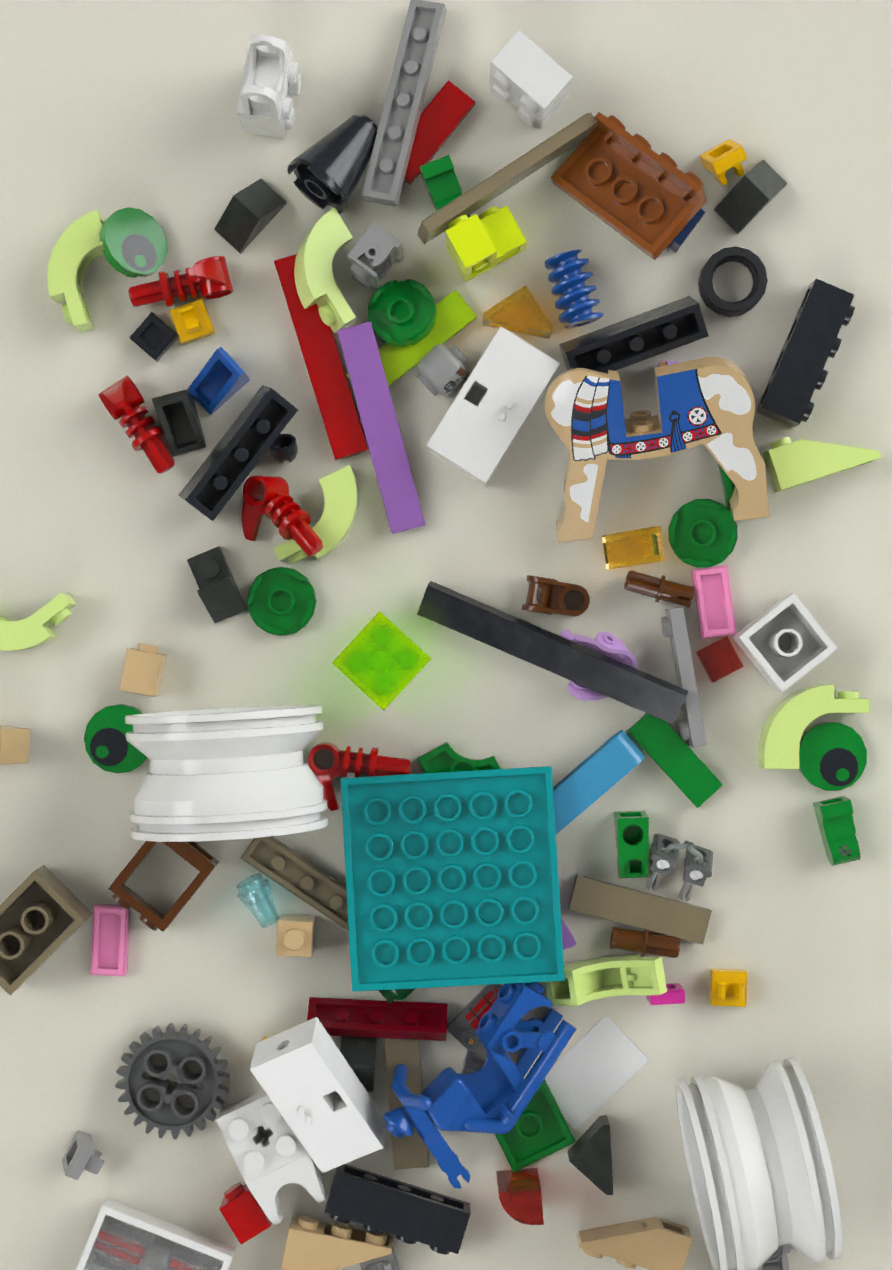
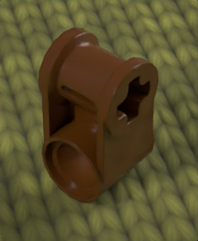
M527 575L526 581L529 582L526 603L522 604L521 610L550 615L553 613L579 616L588 609L590 596L582 586L558 582L555 579ZM539 587H542L540 603H537ZM577 591L583 596L584 604L579 610L572 611L565 606L564 597L568 592Z

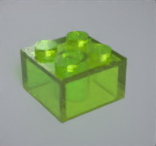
M379 611L332 664L384 711L432 658Z

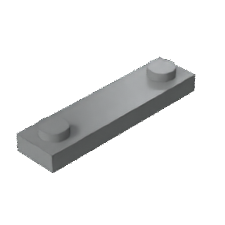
M683 607L665 609L666 617H661L663 635L665 638L670 637L678 687L688 691L682 705L684 719L679 720L680 735L682 740H688V745L691 747L704 746L707 743Z

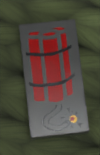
M502 984L486 985L447 1026V1031L470 1053L481 1044L474 1033L478 1028L481 1017L490 1010L497 999Z

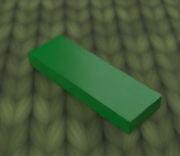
M645 713L626 730L695 807L699 808L723 786L718 778L666 721Z

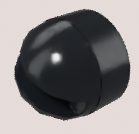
M279 434L269 448L273 459L281 464L286 460L289 463L292 462L298 453L296 438L291 434Z

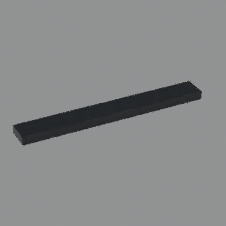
M430 581L427 585L417 615L674 725L687 697V690L433 581Z

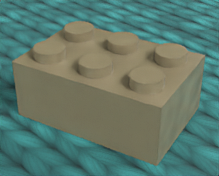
M45 865L34 870L0 905V986L9 995L19 989L93 914Z

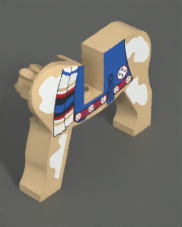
M705 357L655 367L659 418L658 415L651 416V411L639 410L630 413V419H624L619 372L608 370L609 374L585 368H575L565 371L556 377L550 384L545 396V412L549 423L569 450L564 477L565 502L563 510L556 521L558 543L593 538L608 459L639 460L679 453L701 444L705 445L734 483V492L729 500L733 520L740 521L769 517L766 466L753 437L752 427L755 415V399L743 371L730 360L721 357Z

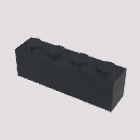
M817 278L808 286L758 404L757 413L792 428L798 426L801 421L807 422L814 408V403L810 401L815 389L820 390L828 374V371L824 370L828 357L834 358L842 339L837 337L841 326H847L853 316L855 307L851 305L854 294Z
M687 296L559 344L567 371L575 368H585L608 374V370H619L708 337L709 335L699 303L692 297Z
M262 385L178 496L207 518L214 521L298 409L275 390Z
M347 1164L337 1167L324 1213L330 1214V1217L335 1221L341 1223H349L350 1221L363 1224L364 1229L372 1233L381 1234L385 1231L395 1234L396 1238L404 1243L415 1244L417 1241L430 1245L429 1248L444 1255L449 1254V1252L459 1253L471 1215L470 1203Z

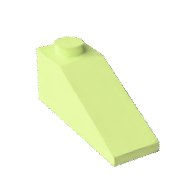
M790 436L771 442V449L763 453L775 493L882 458L878 450L804 439L792 442Z

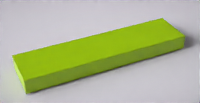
M456 289L435 305L437 310L435 325L427 337L415 345L404 348L385 344L378 349L388 387L417 366L418 362L435 345H444L477 319L475 313Z

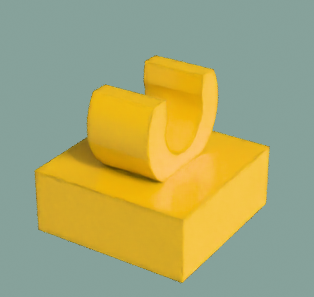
M730 139L699 155L703 167L712 172L715 179L723 185L728 184L725 172L730 168H733L734 174L739 177L744 175L743 166L740 164L747 159L744 148Z
M203 299L169 310L183 345L216 334Z
M711 968L709 1000L711 1006L746 1007L747 971L743 969Z

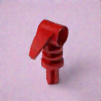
M213 256L197 261L192 267L185 268L186 274L181 275L180 270L173 271L174 277L170 278L165 271L159 272V280L130 287L128 293L133 307L164 300L167 307L175 304L174 298L179 297L180 302L187 301L186 295L191 294L192 299L199 298L198 292L202 293L203 299H216L233 293L225 257Z
M127 375L98 394L114 420L122 417L119 424L122 428H129L125 432L128 438L135 437L131 444L135 451L143 450L158 474L169 471L175 465V461L160 439L164 435V431L161 427H152L155 420L152 416H145L149 412L146 406L139 407L145 400L130 377Z
M251 476L245 481L242 505V528L245 539L256 541L263 514H265L268 519L272 520L274 526L279 528V534L283 539H294L308 556H314L323 549L322 540L309 526L311 516L307 511L301 510L300 506L293 501V498L289 495L288 483L284 478L280 476Z
M330 742L317 744L308 755V765L323 786V799L327 800V807L331 811L339 809L332 784L336 776L347 777L348 772L355 773V777H360V774H366L367 777L410 774V760L378 755L379 748L372 747L370 754L363 753V748L360 747L358 752H351V746H347L346 751H343ZM326 749L333 754L334 763L331 767L322 768L316 763L315 755L318 750Z

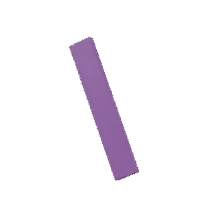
M371 321L337 330L391 532L394 534L424 526L422 510Z

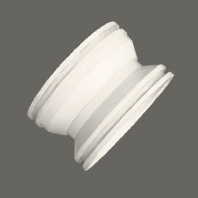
M322 705L215 708L125 716V724H133V731L126 732V740L148 757L150 763V772L146 773L133 797V811L130 812V821L138 823V826L131 829V838L155 842L220 841L288 835L328 826V816L321 815L320 813L327 809V800L323 799V786L308 764L303 763V749L323 730V721H316L315 714L322 713Z
M795 1058L785 1059L783 1065L779 1061L769 1062L755 1087L743 1089L741 1086L715 1076L702 1078L700 1075L692 1076L691 1084L689 1085L684 1078L676 1079V1103L686 1162L696 1209L713 1270H757L777 1251L778 1246L791 1244L814 1263L823 1262L826 1255L830 1260L840 1259L843 1251V1233L831 1160L813 1095Z

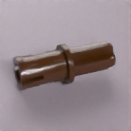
M629 571L624 583V589L627 591L653 597L655 602L663 600L685 606L686 608H690L691 599L693 600L695 586L665 580L666 576L664 575L658 578L636 571Z
M613 927L610 937V949L615 948L638 952L641 957H644L645 954L677 958L680 951V939L648 933L646 929L640 932Z

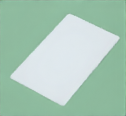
M605 1016L553 1065L545 1080L565 1120L574 1129H578L648 1062V1058L608 1016Z

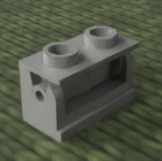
M374 221L347 255L350 271L353 273L352 278L366 289L370 286L378 289L380 288L379 280L387 275L396 261L400 263L403 259L402 243Z

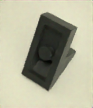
M220 546L187 559L199 587V590H197L198 595L215 624L247 610Z

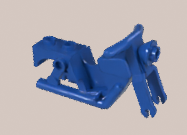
M538 982L503 984L500 988L497 999L490 1010L481 1017L478 1028L474 1033L487 1052L486 1062L481 1069L464 1074L456 1073L451 1067L445 1068L418 1095L413 1094L406 1085L407 1067L404 1064H398L394 1068L392 1090L403 1107H398L383 1114V1119L387 1122L384 1127L400 1139L404 1135L412 1137L414 1127L437 1160L440 1169L448 1176V1180L454 1188H462L457 1179L459 1175H462L463 1179L469 1183L470 1173L462 1166L458 1156L451 1150L437 1128L444 1131H466L498 1135L510 1132L577 1030L573 1025L562 1020L555 1033H553L563 1016L551 1007L553 1003L543 994L545 987ZM549 1007L542 1020L538 1018L520 1020L533 1008ZM523 1048L514 1062L505 1052L513 1053ZM540 1051H542V1053L540 1054V1056H539L538 1059L536 1060L535 1064L533 1065V1067L531 1068V1070L529 1071V1073L527 1074V1076H526L525 1079H524V1076H525L526 1073L528 1072L529 1068L531 1067V1065L533 1064V1062L535 1061V1059H536L537 1056L539 1055Z

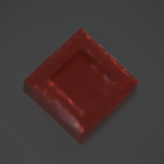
M724 636L695 652L711 683L743 667L728 636Z

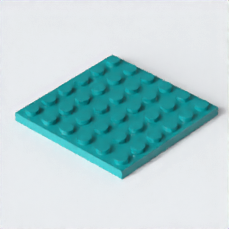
M552 766L340 778L352 992L565 981Z

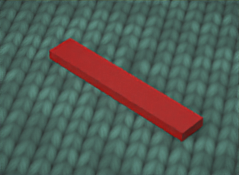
M297 254L275 260L274 264L335 461L369 450L331 327L322 321L317 304L304 309L298 296L294 277Z

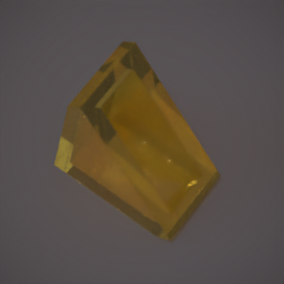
M526 285L485 311L482 322L484 326L498 329L502 326L508 331L550 339L553 329L552 324Z
M661 526L602 536L607 570L665 561Z

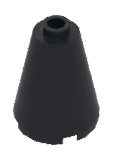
M353 115L292 160L288 165V174L290 175L294 172L297 177L293 182L294 185L316 206L324 209L326 205L336 208L338 214L346 209L372 155L378 130L374 121L364 115L361 117Z

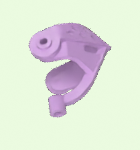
M568 629L559 634L561 637L637 668V660L634 654L624 645L621 639H618L611 633L599 632L595 639L573 635ZM570 681L567 687L572 696L583 701L599 700L608 697L573 681Z

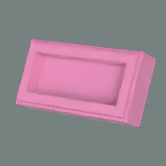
M727 565L691 570L693 586H695L694 595L700 638L737 634Z
M113 904L94 905L90 975H127L130 908L126 909L121 905Z

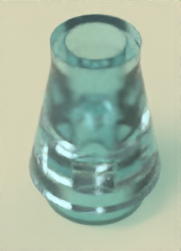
M261 873L247 877L236 886L239 891L237 897L258 920L262 928L271 926L278 921L280 916L275 907L269 881L264 879Z

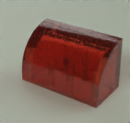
M538 1168L520 1169L516 1172H513V1170L496 1171L498 1195L506 1213L514 1220L526 1225H544Z

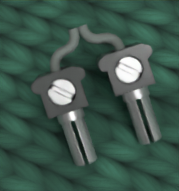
M659 833L654 834L649 869L651 873L646 882V888L650 890L652 886V891L657 890L662 876H670L673 867L678 866L679 850L686 848L683 871L684 884L680 890L679 898L683 901L685 897V901H689L696 885L703 887L707 877L712 876L713 852L694 845L693 842L687 840L680 844L678 839Z

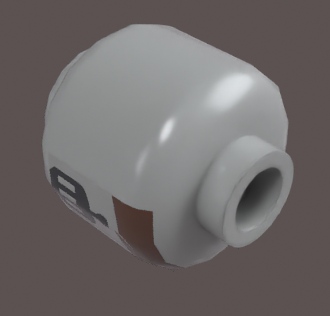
M437 344L418 362L417 367L420 373L417 375V378L434 396L438 393L445 396L450 395L467 379L468 370L464 364L468 359L455 345L448 349L443 344Z

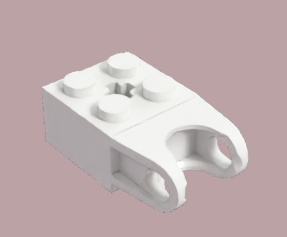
M255 34L252 35L251 42L248 44L237 114L245 133L286 139L287 129H293L296 109L292 108L293 95H299L302 75L298 73L299 63L294 61L292 50L288 43L282 39Z
M264 1090L220 1111L216 1118L217 1124L245 1184L265 1215L274 1225L282 1222L283 1219L278 1191L286 1184L297 1183L302 1185L318 1204L327 1200L320 1169ZM260 1126H263L264 1130L271 1129L272 1132L269 1138L258 1133Z

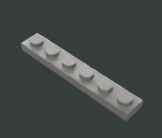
M423 0L410 1L361 195L364 201L398 206L447 11L443 3Z

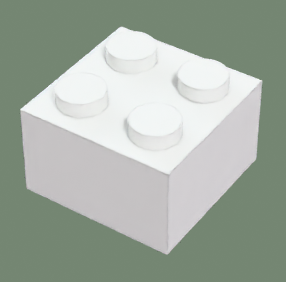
M518 30L491 61L489 84L491 85L490 90L500 101L506 103L508 100L518 109L516 112L528 125L534 123L541 129L568 99L573 76L523 32Z
M795 593L785 594L732 637L777 692H784L838 649Z

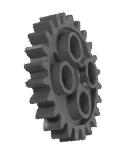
M169 1023L166 1032L163 1033L157 1025L153 1028V1037L144 1031L139 1036L142 1045L132 1041L129 1048L133 1054L124 1053L121 1060L128 1066H119L116 1071L117 1074L125 1077L115 1085V1088L125 1090L118 1098V1102L129 1101L130 1105L124 1114L128 1115L135 1112L138 1115L134 1121L135 1126L145 1121L147 1123L145 1133L148 1134L156 1127L159 1128V1138H163L166 1131L171 1130L173 1139H177L180 1130L183 1129L186 1135L190 1137L193 1133L194 1124L201 1131L204 1130L206 1127L205 1118L214 1121L217 1116L213 1108H223L225 1102L218 1096H227L229 1088L221 1085V1083L229 1081L230 1074L220 1072V1070L226 1067L228 1061L223 1059L217 1060L216 1057L222 1050L221 1047L212 1050L208 1047L212 1040L211 1036L203 1041L199 1039L201 1029H196L190 1035L187 1034V1024H184L179 1032H175L173 1023ZM152 1054H163L168 1061V1066H156L152 1061ZM189 1060L197 1061L202 1067V1072L199 1074L190 1073L186 1069L185 1062ZM143 1073H148L150 1076L153 1077L145 1078L143 1076ZM170 1075L176 1076L175 1080L178 1083L176 1087L170 1086L171 1080L168 1079ZM200 1083L203 1085V1089H198L192 1084ZM148 1087L157 1089L161 1095V1100H149L145 1095V1089ZM178 1096H191L194 1099L195 1106L192 1108L183 1107L178 1100Z

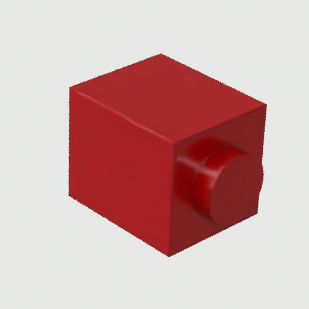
M239 1182L224 1192V1198L219 1210L241 1245L271 1227L272 1222L265 1215L246 1184L243 1186Z

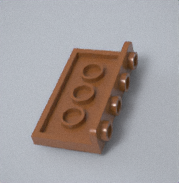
M598 112L594 116L598 122L596 127L551 176V180L564 193L653 260H656L707 202L702 189L704 184L694 173L688 171L685 174L679 170L676 162L666 153L661 152L658 155L654 152L644 137L637 133L632 136L625 131V126L615 116L610 115L607 118Z

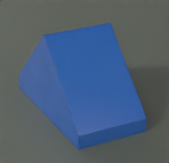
M219 347L187 390L211 415L248 383L250 378L222 347Z

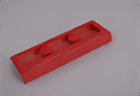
M449 80L420 115L404 181L410 186L419 176L420 166L432 160L475 106V101Z

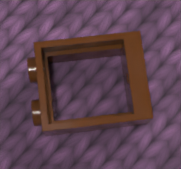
M145 841L108 888L114 893L113 899L126 909L132 907L140 913V920L154 931L160 929L164 932L220 862L196 842H163L200 871L165 916L125 885L130 876L157 844L155 841Z

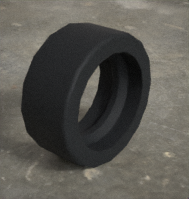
M737 246L723 248L713 254L702 268L698 281L699 293L705 305L716 314L727 317L739 316L753 309L765 294L768 279L764 264L752 251ZM727 262L741 263L752 274V290L746 298L738 302L724 301L717 296L713 289L712 279L714 272L719 266Z

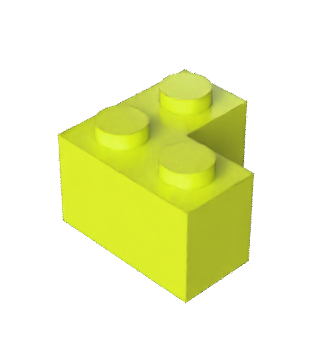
M507 205L500 209L497 206H493L482 212L479 216L475 214L468 218L466 214L451 221L448 224L449 229L445 231V247L465 282L524 251L527 244Z

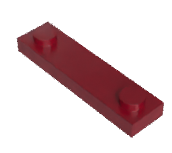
M309 997L307 1021L317 1017L329 1036L446 1041L448 1004L393 1001L389 1004L388 1001Z

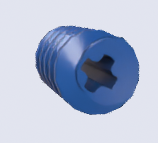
M579 249L552 256L544 263L546 269L554 270L548 275V280L551 283H558L552 288L551 292L552 295L561 297L555 302V307L558 310H566L558 317L559 322L568 323L565 327L566 329L590 324L604 316L601 312H592V308L599 304L600 300L589 299L588 297L597 288L595 285H585V281L592 277L593 273L581 271V268L589 263V258H578V254L582 252Z

